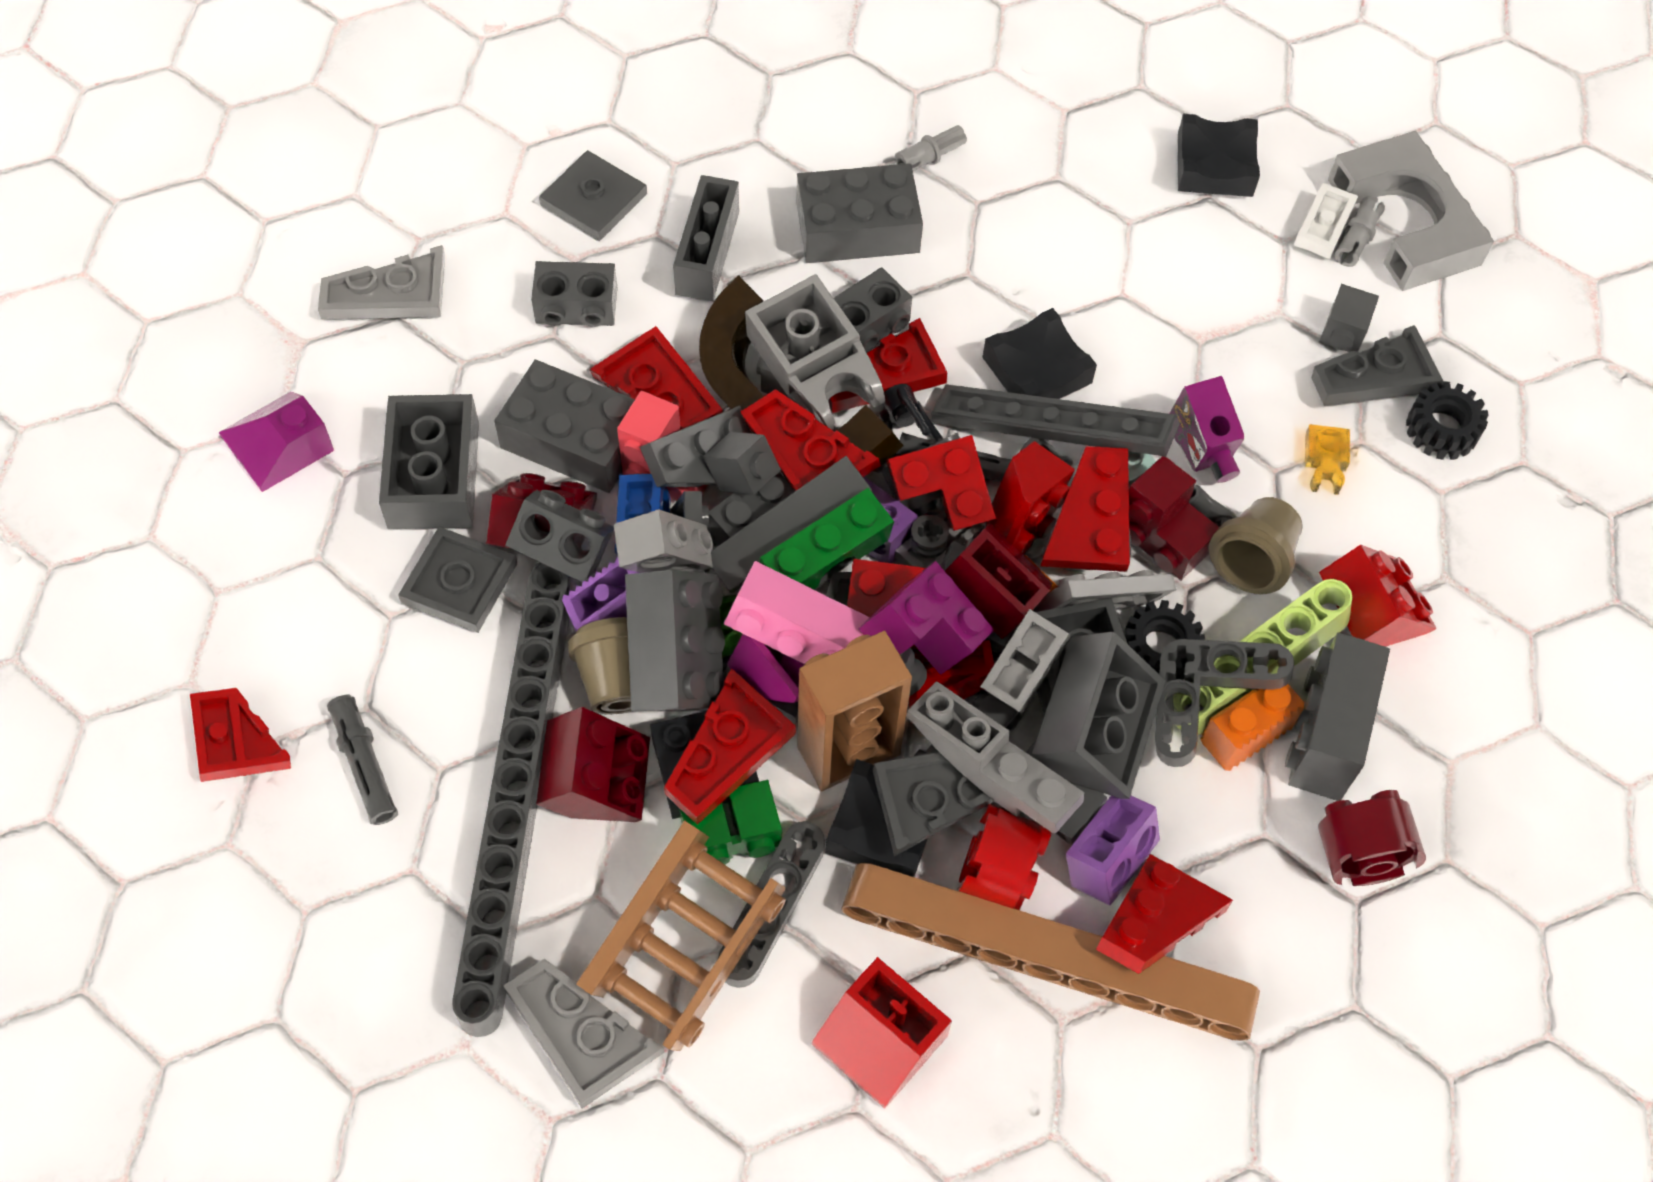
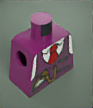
M1222 375L1184 386L1169 413L1178 415L1180 425L1174 439L1192 471L1198 472L1211 468L1217 483H1224L1234 479L1241 472L1233 456L1244 441V432Z

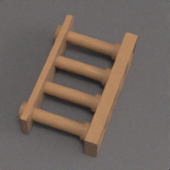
M685 820L576 983V985L590 995L604 998L607 992L611 994L616 991L671 1029V1032L662 1045L672 1051H681L684 1045L690 1048L696 1042L705 1027V1023L701 1021L702 1017L765 921L768 923L773 922L786 900L782 897L786 887L774 879L770 878L762 890L708 854V848L704 844L709 836ZM688 869L690 871L699 870L752 906L737 930H734L680 893L681 887L678 884ZM670 909L725 946L710 972L653 934L654 928L651 925L661 910L666 912ZM634 951H645L699 988L683 1013L626 975L627 969L624 966Z

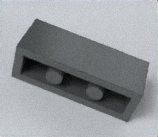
M706 175L700 176L673 264L675 295L714 302L740 212L739 181Z

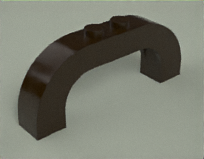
M739 275L726 286L711 305L704 319L699 340V355L703 373L712 389L727 404L722 412L738 406L744 410L764 397L749 380L745 368L746 354L751 344L750 339L747 337L745 311L762 303L764 300ZM867 405L863 406L847 423L836 429L848 437L852 444L864 452L869 451L878 457L881 466L904 446L894 432Z

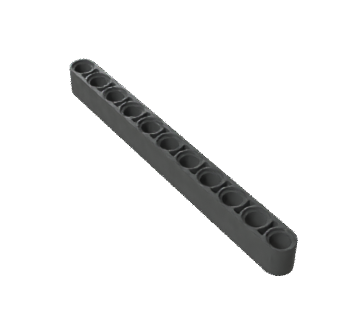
M538 562L529 574L452 999L453 1010L462 1029L474 1037H485L493 1033L499 1027L503 1016L506 991L503 985L509 981L538 807L536 800L547 720L553 718L569 622V615L562 599L563 595H569L570 590H572L570 578L568 575L541 562ZM549 584L559 585L554 589H544ZM542 622H553L552 625L546 628L536 627ZM536 660L547 661L544 665L540 667L529 666L532 662ZM530 699L540 700L534 707L526 708L521 706ZM529 739L534 741L525 749L514 748V745L521 740ZM522 780L527 782L518 791L506 789L514 781ZM514 822L520 825L511 834L499 833V829L507 823ZM507 865L512 867V871L504 878L496 879L491 877V873L499 866ZM499 909L505 912L504 917L496 923L487 924L483 922L484 916L492 910ZM491 954L498 957L496 963L487 970L474 968L476 961L484 955ZM486 1001L490 1004L488 1010L482 1016L475 1018L466 1016L467 1009L472 1003Z

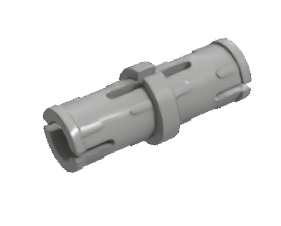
M1367 196L1363 198L1356 215L1345 225V236L1334 253L1335 260L1338 262L1341 260L1344 252H1346L1341 265L1346 267L1355 266L1364 247L1373 240L1376 234L1375 226L1385 211V205L1382 201L1378 204L1376 210H1373L1378 201L1377 197Z

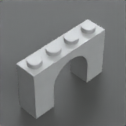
M1417 131L1337 154L1328 181L1333 187L1357 195L1358 198L1355 204L1360 203L1367 196H1403L1422 205L1434 221V225L1393 239L1383 264L1401 291L1482 266L1494 240L1489 230L1483 226L1471 209L1470 203L1463 198L1452 182L1448 172L1444 171L1434 157L1431 148L1425 144Z

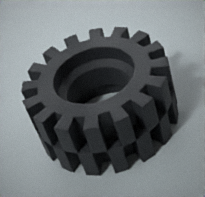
M1443 381L1440 388L1437 382L1430 384L1428 390L1424 388L1417 396L1406 419V426H1409L1407 430L1408 437L1416 436L1413 441L1416 448L1423 444L1426 446L1423 453L1430 456L1432 450L1436 451V459L1444 460L1447 453H1449L1450 460L1458 459L1460 454L1463 457L1468 455L1485 431L1488 424L1486 419L1489 416L1488 410H1482L1485 405L1482 398L1476 401L1473 400L1476 395L1475 391L1470 389L1466 394L1462 392L1464 385L1459 383L1452 389L1448 381ZM1433 414H1447L1456 419L1461 428L1445 427L1434 418Z
M1161 600L1159 608H1156L1154 601L1148 602L1145 609L1141 606L1137 608L1134 615L1130 616L1124 631L1127 644L1158 674L1160 672L1161 653L1156 652L1147 644L1146 636L1149 633L1156 631L1164 632L1176 640H1205V634H1201L1203 629L1201 622L1192 624L1195 614L1190 610L1186 615H1183L1181 613L1183 605L1176 603L1174 609L1168 608V600ZM1178 655L1175 662L1176 680L1185 679L1186 655Z

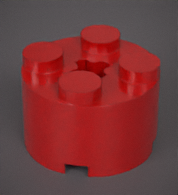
M988 804L979 823L985 824L983 831L979 830L977 835L972 837L960 872L958 882L961 884L957 891L1020 910L1024 899L1029 900L1035 889L1039 873L1033 871L1032 868L1038 855L1041 857L1044 855L1052 832L1036 821L1020 815L1016 817L1007 810Z

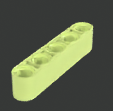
M1328 579L1319 582L1239 642L1283 645L1293 655L1295 666L1336 636L1337 632L1340 633L1348 625L1352 605V592L1345 583L1339 580ZM1332 603L1340 608L1328 610L1323 608L1322 605ZM1292 628H1299L1307 633L1296 636L1287 631ZM1223 655L1216 659L1214 666L1222 673H1232L1239 668L1240 663L1233 656ZM1247 657V673L1253 674V657ZM1268 660V673H1277L1279 668L1278 660ZM1201 686L1200 705L1204 709L1199 711L1198 735L1204 733L1211 717L1254 689ZM1176 693L1173 695V709L1175 712L1185 711L1183 708L1192 703L1191 699L1185 694Z

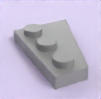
M443 245L429 248L430 254L410 259L409 254L394 258V264L374 269L367 265L321 278L318 303L320 318L441 317L445 267Z
M1153 570L1138 571L1128 577H1120L1119 572H1109L1099 575L1094 579L1086 580L1083 574H1076L1059 580L1060 586L1047 593L1033 611L1039 612L1112 598L1115 609L1120 610L1143 606L1151 601L1156 602L1177 589L1172 574L1154 575Z
M544 958L504 984L503 987L583 1109L665 1053L664 1047L652 1038H647L631 1026L628 1020L616 1011L612 1012L588 992L576 985L577 982Z

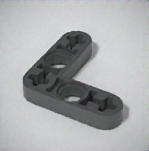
M1178 639L1168 643L1163 648L1160 658L1159 675L1166 681L1157 707L1155 730L1156 753L1160 761L1167 766L1183 767L1194 759L1198 742L1201 686L1280 689L1286 686L1293 676L1294 659L1289 649L1275 643ZM1178 655H1186L1185 680H1176L1175 662ZM1223 655H1230L1239 661L1240 666L1232 673H1222L1215 668L1214 662ZM1247 657H1253V674L1247 673ZM1270 659L1278 660L1279 668L1275 674L1268 673L1267 665ZM1181 693L1187 695L1192 703L1187 710L1175 712L1167 707L1166 700L1173 694ZM1173 725H1181V741L1184 745H1181L1180 752H1172L1169 744L1172 742Z

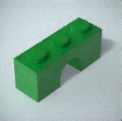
M866 488L761 556L759 563L814 590L819 586L821 578L841 561L849 557L852 561L853 559H861L887 542L890 538L894 520L872 491Z

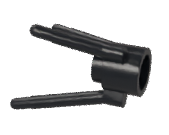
M894 385L884 392L885 402L883 405L885 409L880 411L878 415L892 431L893 423H896L899 427H907L915 423L923 435L928 436L930 434L934 441H938L939 438L943 439L926 415L921 403L916 400L909 385Z

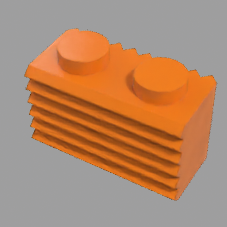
M1289 684L1280 689H1254L1211 717L1200 738L1201 742L1224 770L1231 771L1234 766L1238 767L1241 761L1245 762L1247 757H1252L1254 752L1258 753L1260 748H1265L1267 743L1272 744L1273 740L1279 739L1281 734L1285 735L1287 730H1292L1304 709L1305 702Z

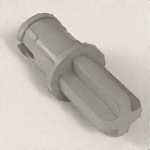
M956 125L934 137L925 135L917 144L896 152L895 162L896 164L911 163L913 171L931 162L937 164L940 162L942 155L966 144L967 136L960 125Z

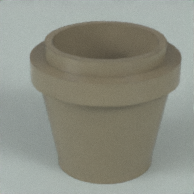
M1274 497L1257 499L1238 517L1224 522L1211 538L1209 555L1213 566L1228 583L1245 592L1269 594L1280 590L1287 583L1295 568L1294 553L1303 529L1301 517L1289 503Z
M627 617L602 619L580 627L575 635L568 640L570 659L577 664L591 710L604 715L631 712Z

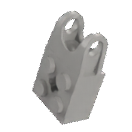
M817 274L745 311L747 337L788 397L815 415L816 420L831 430H836L834 427L836 422L830 410L828 400L834 394L843 391L853 392L873 407H877L885 402L882 384L860 341L859 333Z

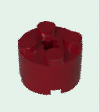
M1397 790L1380 791L1372 795L1370 800L1353 804L1350 800H1339L1328 804L1324 808L1326 817L1319 822L1318 830L1331 875L1336 884L1342 885V878H1351L1353 886L1380 884L1404 876L1403 866L1413 861L1416 869L1425 863L1426 854L1410 804L1400 798Z

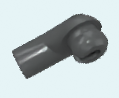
M1195 485L1189 504L1220 527L1227 520L1237 517L1233 511L1214 500L1199 485Z

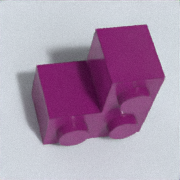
M936 561L906 583L858 628L863 635L868 634L870 636L886 631L899 655L915 645L940 675L974 652L994 630L981 612L976 609Z

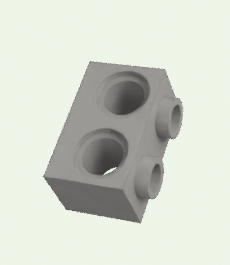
M659 509L614 524L620 568L644 573L663 570L699 572L713 567L711 557L713 542L707 530V525Z
M1029 609L980 687L1023 714L1069 642L1070 634Z

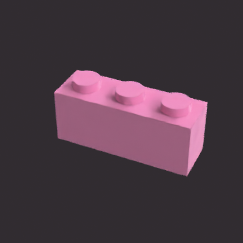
M755 561L729 611L724 625L805 664L816 655L822 653L831 655L846 648L852 640L863 635L858 628L870 617Z

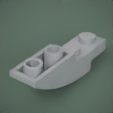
M936 681L907 711V717L959 772L1017 817L1023 812L1055 834L1083 804L1085 793L1011 743L1009 741L1010 731L939 682Z

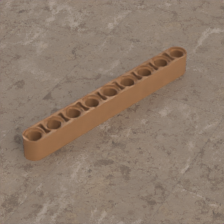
M860 863L855 866L841 910L846 916L856 921L1220 1037L1238 1041L1251 1038L1260 996V990L1251 983L1167 956L1162 957L1138 974L1096 950L1102 938L1100 935L1012 909L880 866Z

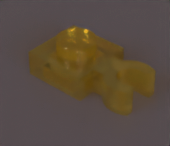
M1309 424L1305 433V467L1316 468L1310 480L1311 491L1317 492L1321 481L1325 479L1333 484V494L1339 495L1345 483L1343 471L1346 472L1350 464V429Z

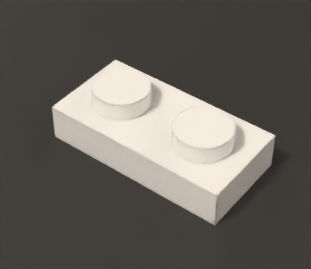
M1322 183L1300 228L1294 245L1330 259L1358 196Z

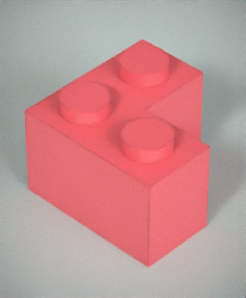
M640 391L617 428L623 475L651 474L640 447L681 430L678 405ZM708 485L699 487H667L671 499L677 501L684 491H702L703 495Z

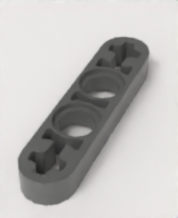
M803 821L789 827L756 886L763 890L770 878L779 873H787L794 877L796 887L792 892L782 894V897L786 900L780 913L774 919V928L766 934H756L750 943L752 947L747 956V965L750 969L741 968L738 973L732 972L725 982L729 986L736 988L747 987L758 978L822 860L825 851V837L821 828L814 823ZM806 836L812 838L814 850L806 848L799 859L798 866L792 862L797 848V843L794 840L802 842ZM746 903L733 926L734 930L738 929L752 906ZM722 946V948H721V950H720V953H719V956L721 955V953H722L723 950L725 949V946Z

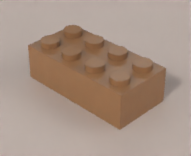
M886 631L873 636L868 634L859 636L852 640L846 648L831 655L827 653L816 655L809 659L803 667L799 668L797 748L821 792L848 780L856 759L874 765L875 763L889 761L901 755L912 676Z

